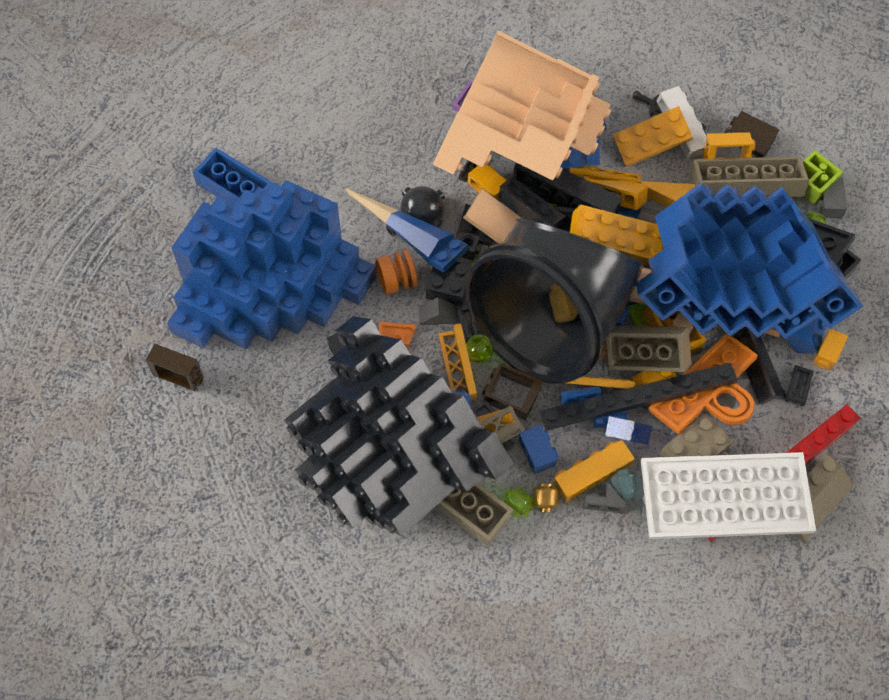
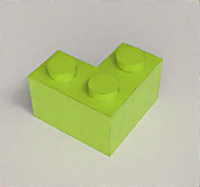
M816 150L803 161L809 179L804 197L814 205L843 173V171Z

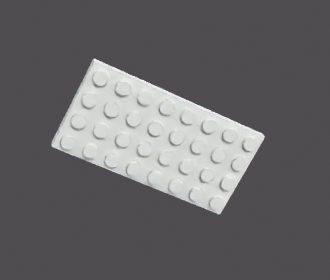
M803 452L641 459L649 539L808 534L816 532Z

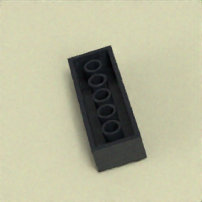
M518 163L514 165L513 177L555 207L578 208L580 205H585L615 214L619 212L622 197L614 192L603 189L598 184L587 181L582 176L571 173L565 168L562 169L558 178L555 177L554 180H551Z

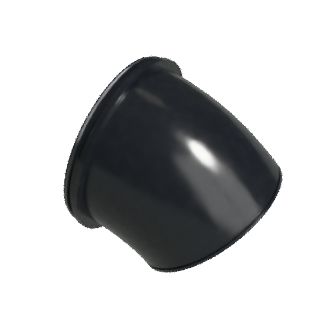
M515 218V223H513L503 243L485 250L476 259L470 270L466 284V296L470 314L478 331L489 347L512 368L540 379L545 383L561 384L574 381L589 373L599 361L603 343L610 335L627 306L644 265L630 256L581 236L538 222ZM553 282L565 292L575 306L578 313L574 320L561 323L555 321L549 297Z

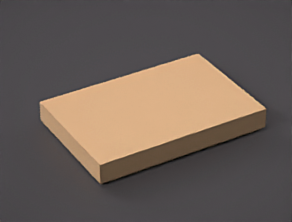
M483 189L479 192L464 216L465 220L499 244L503 243L513 223H515V218H521Z

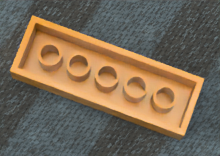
M580 205L573 211L570 233L619 251L636 259L644 266L650 267L648 260L664 249L657 224L585 205Z

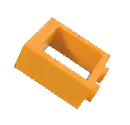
M750 132L707 134L702 159H727L715 158L717 147L742 146L740 157L731 158H752L751 153L755 150V141L752 140Z

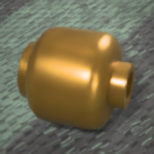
M537 484V487L533 489V506L540 508V512H552V508L558 507L559 490L554 487V484Z

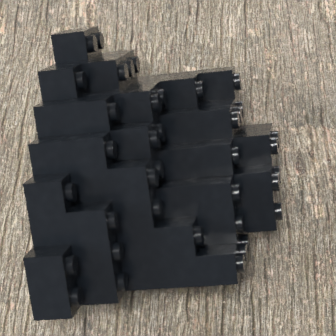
M352 316L336 329L339 335L338 340L345 347L332 356L328 362L331 365V371L337 377L284 419L287 424V431L293 437L295 436L298 440L297 446L308 455L307 460L295 469L299 475L297 479L303 486L307 485L317 492V499L323 506L327 505L338 514L336 518L343 526L348 525L352 528L366 518L371 525L376 524L381 529H387L391 534L395 533L403 536L454 489L467 492L483 477L496 480L513 465L496 433L482 428L464 396L452 393L442 376L431 374L421 357L411 356L402 339L382 336L372 319Z

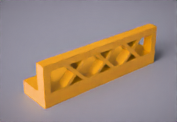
M593 166L570 167L569 169L571 173L582 176L587 181L615 180L633 181L641 184V175Z
M456 324L453 327V331L438 333L449 387L451 391L455 392L461 387L471 396L472 401H476L477 391L462 325ZM454 337L455 343L450 347L444 343L443 338ZM451 353L459 357L456 364L448 360ZM455 369L463 375L459 382L452 378V373Z

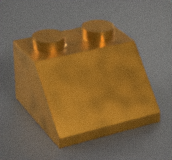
M553 282L549 297L555 321L561 323L574 320L578 313L575 306L565 292Z

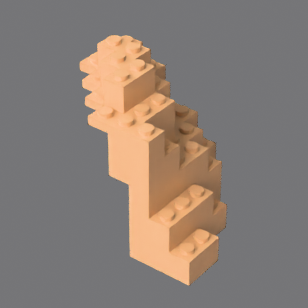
M497 31L433 165L454 174L455 171H460L463 164L461 158L463 157L483 167L484 164L488 165L492 157L490 151L492 150L554 180L555 177H559L563 169L560 167L563 160L567 161L571 153L569 147L584 155L594 154L599 144L596 142L598 139L596 137L601 136L605 128L603 126V119L607 120L611 109H609L611 104L592 94L597 91L600 85L597 82L598 76L590 75L560 59L556 60Z

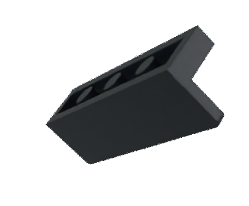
M514 177L500 185V202L521 218L554 228L565 222V215Z
M748 327L733 335L732 337L757 354V359L746 369L759 404L763 405L775 398H786L761 336L757 338Z

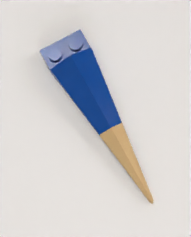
M346 188L348 195L383 221L431 266L443 273L469 250L468 244L455 238L453 234Z

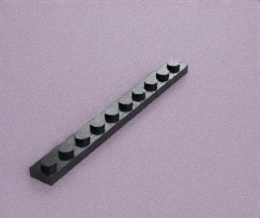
M727 363L540 412L545 430L548 431L737 383V377L732 364Z

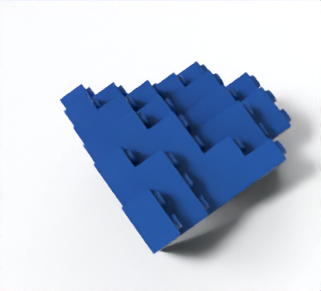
M285 180L282 186L273 182L267 191L260 187L257 188L255 193L244 190L240 198L231 194L227 201L216 197L212 205L204 201L171 247L183 279V284L173 297L177 309L167 324L172 334L203 349L213 334L244 349H247L256 334L273 342L282 327L299 335L307 320L325 327L342 298L360 305L377 276L376 265L359 258V247L342 239L338 203L290 181Z
M699 183L655 216L664 249L648 260L651 273L636 283L638 296L662 321L679 310L702 335L719 324L729 336L747 326L758 338L775 327L786 339L817 317L831 329L864 307L857 293L847 283L839 267L830 258L812 222L783 187L767 196L762 188L758 189L755 185L741 194L736 187L731 188L729 184L715 193L709 185L705 187L702 183Z

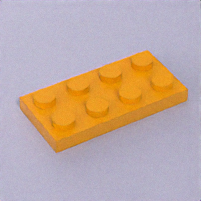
M679 106L612 134L626 167L693 139Z

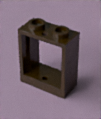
M154 343L146 358L152 375L195 392L197 386L202 384L204 378L197 359Z
M500 363L498 368H494L490 375V379H492L490 384H486L483 389L482 395H484V400H487L491 406L500 410L511 406L517 417L526 421L542 388L543 381ZM501 376L530 388L522 408L492 396Z

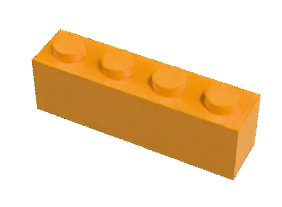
M623 440L618 442L612 441L605 446L606 449L600 452L596 450L588 456V459L584 461L578 460L572 465V468L568 470L562 469L555 474L553 484L559 490V494L565 503L633 465L635 458Z

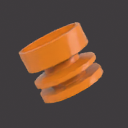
M407 249L401 250V256L398 252H394V261L390 259L388 254L375 257L377 274L386 296L399 291L398 283H401L404 290L408 289V283L412 288L417 287L416 267Z

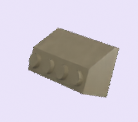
M827 453L807 475L816 529L853 486L844 467ZM813 533L794 535L805 543Z

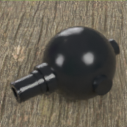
M418 186L412 189L407 187L403 190L402 195L404 197L401 201V212L438 228L442 225L443 221L441 218L444 212L443 199H445V195L441 190L435 191L426 186ZM386 226V230L388 231V233L391 236H395L396 233L390 227Z

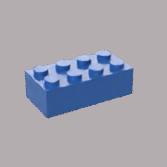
M216 147L193 171L197 185L227 201L231 194L240 198L244 190L255 193L257 188L260 187L267 191L273 183Z

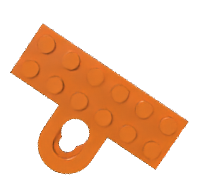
M726 333L684 374L731 363L738 378L757 359V354ZM737 383L652 404L649 407V412L679 435L705 409L725 424H743L753 415L754 400L749 392ZM721 394H730L736 398L740 406L737 409H731L721 406L716 399Z

